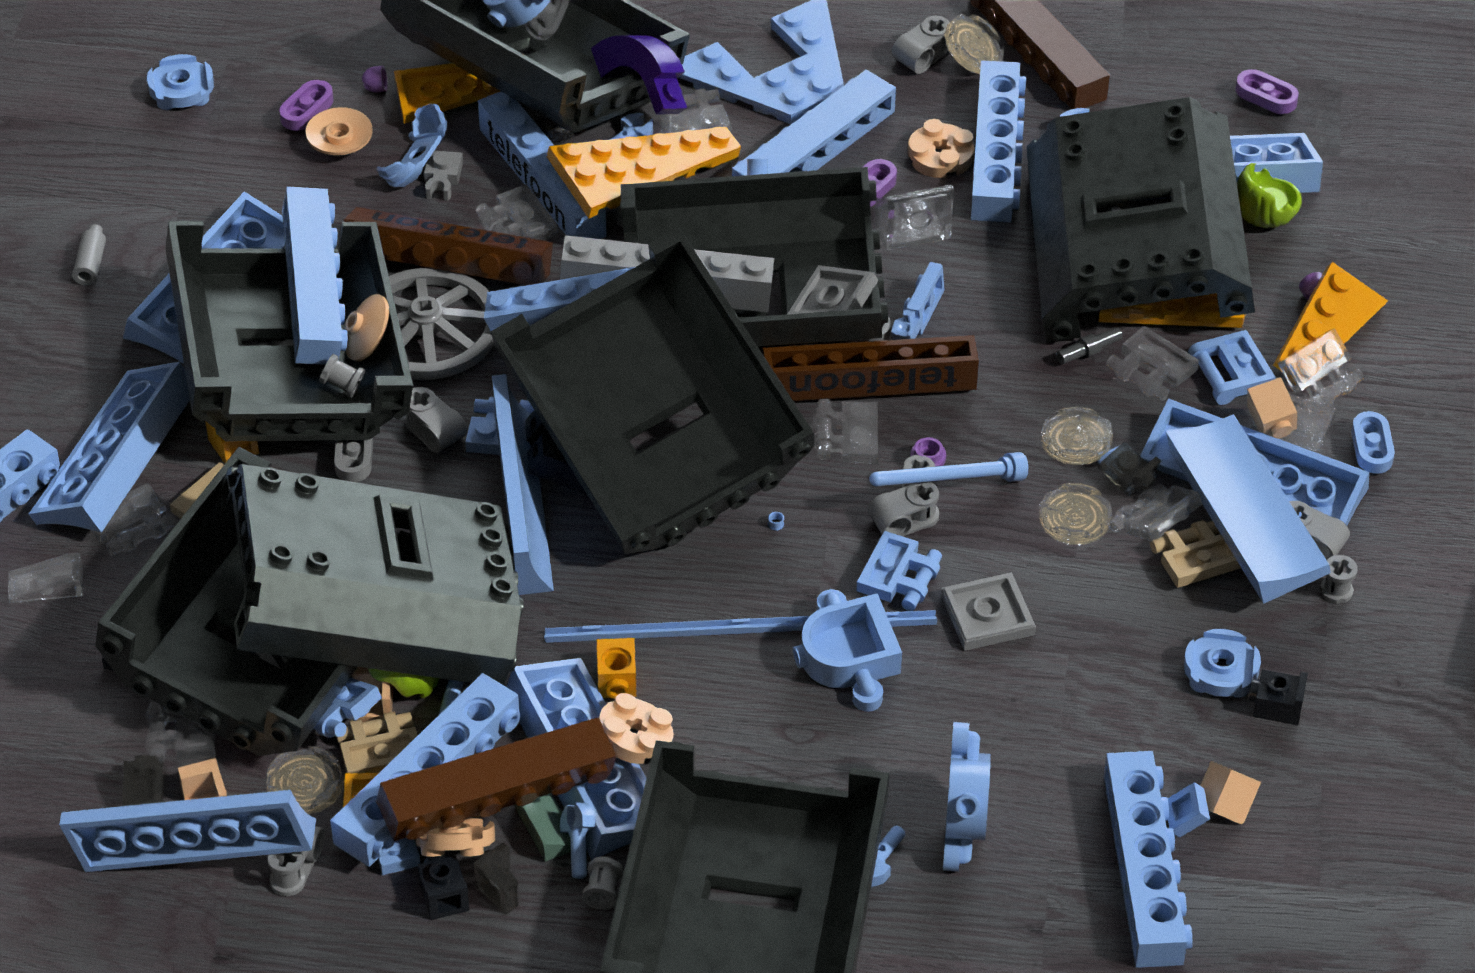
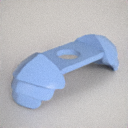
M428 104L415 111L416 118L411 124L413 131L409 133V138L414 143L402 161L394 162L386 167L378 166L376 168L379 176L385 179L390 186L405 187L415 181L436 147L443 141L447 130V121L443 111L440 110L437 104ZM425 150L420 156L413 158L418 152Z

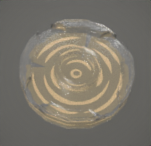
M959 14L947 25L944 33L946 45L954 59L970 72L980 74L981 60L1002 62L1004 51L1003 47L1000 49L998 44L1000 38L995 29L979 16L972 14L968 17L964 16L965 14Z
M1063 408L1056 412V416L1050 420L1048 417L1044 421L1041 430V441L1045 452L1051 458L1061 463L1070 465L1091 464L1100 460L1110 451L1113 442V430L1110 421L1106 417L1104 420L1099 416V412L1091 408Z
M1065 483L1059 485L1057 490L1053 492L1050 490L1044 495L1039 509L1040 524L1044 531L1057 541L1069 545H1085L1097 541L1107 533L1112 520L1111 503L1108 498L1106 501L1101 496L1102 492L1095 487L1083 483Z
M308 746V749L279 754L268 766L266 773L267 791L291 790L298 804L307 814L320 812L334 804L342 793L344 783L339 760L331 752L316 746Z

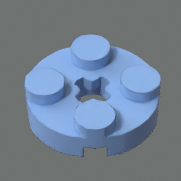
M187 54L165 57L159 61V67L155 68L154 71H152V68L148 71L147 84L149 94L157 101V106L163 110L193 105L203 106L208 103L209 94L214 88L211 66L205 61V65L196 61V56ZM184 79V82L177 83V80Z
M1211 629L1204 632L1202 638L1197 639L1195 642L1192 639L1186 648L1184 671L1190 680V687L1198 693H1208L1214 696H1234L1237 698L1246 696L1250 691L1252 678L1258 679L1261 665L1259 650L1256 646L1253 649L1251 645L1246 643L1247 637L1233 630ZM1219 659H1225L1226 664L1229 666H1219L1215 663H1218Z

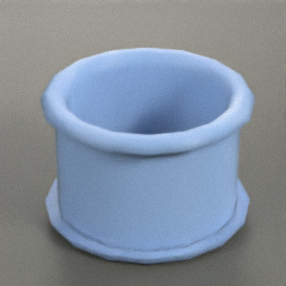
M780 512L769 514L768 527L772 530L782 529L784 527V515Z

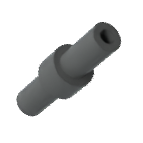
M1114 327L1098 335L1091 333L1079 338L1078 343L1056 353L1057 360L1063 365L1082 356L1088 358L1101 352V348L1122 339L1121 330L1118 327Z

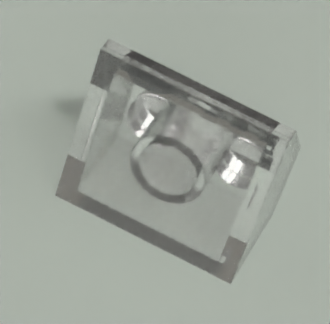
M953 185L877 198V201H875V225L879 229V235L885 249L891 250L951 239L954 199Z

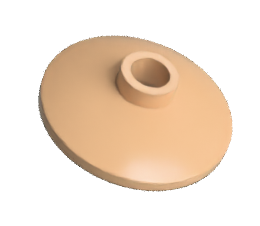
M343 107L327 109L316 114L306 127L308 143L315 150L328 155L354 153L368 144L373 133L371 121L365 114L355 109Z
M379 294L369 296L360 304L356 311H353L348 316L345 324L348 334L346 354L351 360L360 362L367 359L381 342L389 320V304L385 297Z

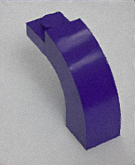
M618 35L605 38L591 47L601 78L625 77L634 70L640 74L656 115L679 114L687 109L682 90L677 81V78L685 73L684 68L674 51L663 41L647 35Z

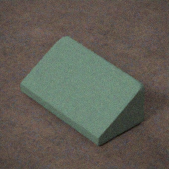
M552 793L538 797L532 803L524 806L513 805L545 862L571 852L569 834L560 833L562 811Z

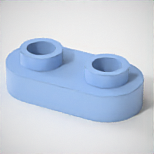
M1366 411L1358 414L1353 420L1351 431L1357 463L1363 470L1369 473H1384L1392 467L1395 454L1389 423L1383 415L1376 412Z

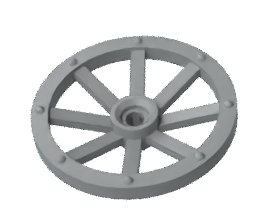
M435 268L410 269L389 276L392 293L412 286L417 288L418 298L413 301L393 295L396 309L404 311L397 314L399 324H407L401 331L404 347L415 334L423 336L426 363L408 362L412 380H435L457 375L475 366L489 354L494 343L487 324L481 337L474 343L447 321L486 323L484 312L487 292L489 291L480 282L462 273ZM427 285H440L454 289L435 299L428 296ZM469 295L481 306L483 311L446 307ZM442 332L465 352L450 359L437 362L433 335Z

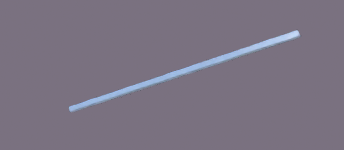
M936 610L886 612L891 627L937 624ZM810 616L545 628L544 640L546 643L593 641L597 639H636L802 631L806 620Z

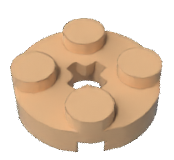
M938 119L927 120L924 122V127L917 129L910 136L908 141V158H911L912 166L926 176L946 178L947 173L957 171V175L968 170L973 163V134L969 130L942 123ZM936 149H943L941 152L935 151Z
M618 694L614 701L607 703L602 708L598 717L617 755L616 758L629 763L643 764L645 758H652L656 740L672 742L673 739L672 715L667 710L638 700L631 694ZM630 729L638 730L637 734L631 732Z
M469 818L453 828L440 827L428 831L425 835L416 839V845L421 847V855L427 857L444 855L445 850H460V855L462 856L484 854V847L491 845L495 841V824L490 821L486 827H483V819Z

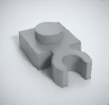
M434 151L424 171L427 199H431L435 191L444 192V201H448L451 198V185H458L463 165V153Z

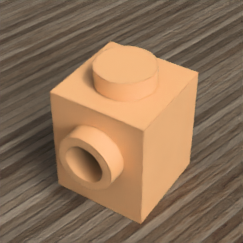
M1281 377L1247 389V406L1259 432L1280 439L1297 429V410Z

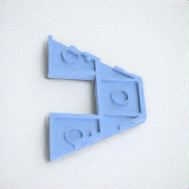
M811 0L771 18V29L800 56L799 58L753 78L716 42L685 56L684 63L682 64L685 73L678 78L692 82L695 89L710 91L714 96L732 103L738 100L753 105V110L764 115H773L780 121L793 124L805 112L812 110L823 102L828 95L835 93L844 86L827 1Z

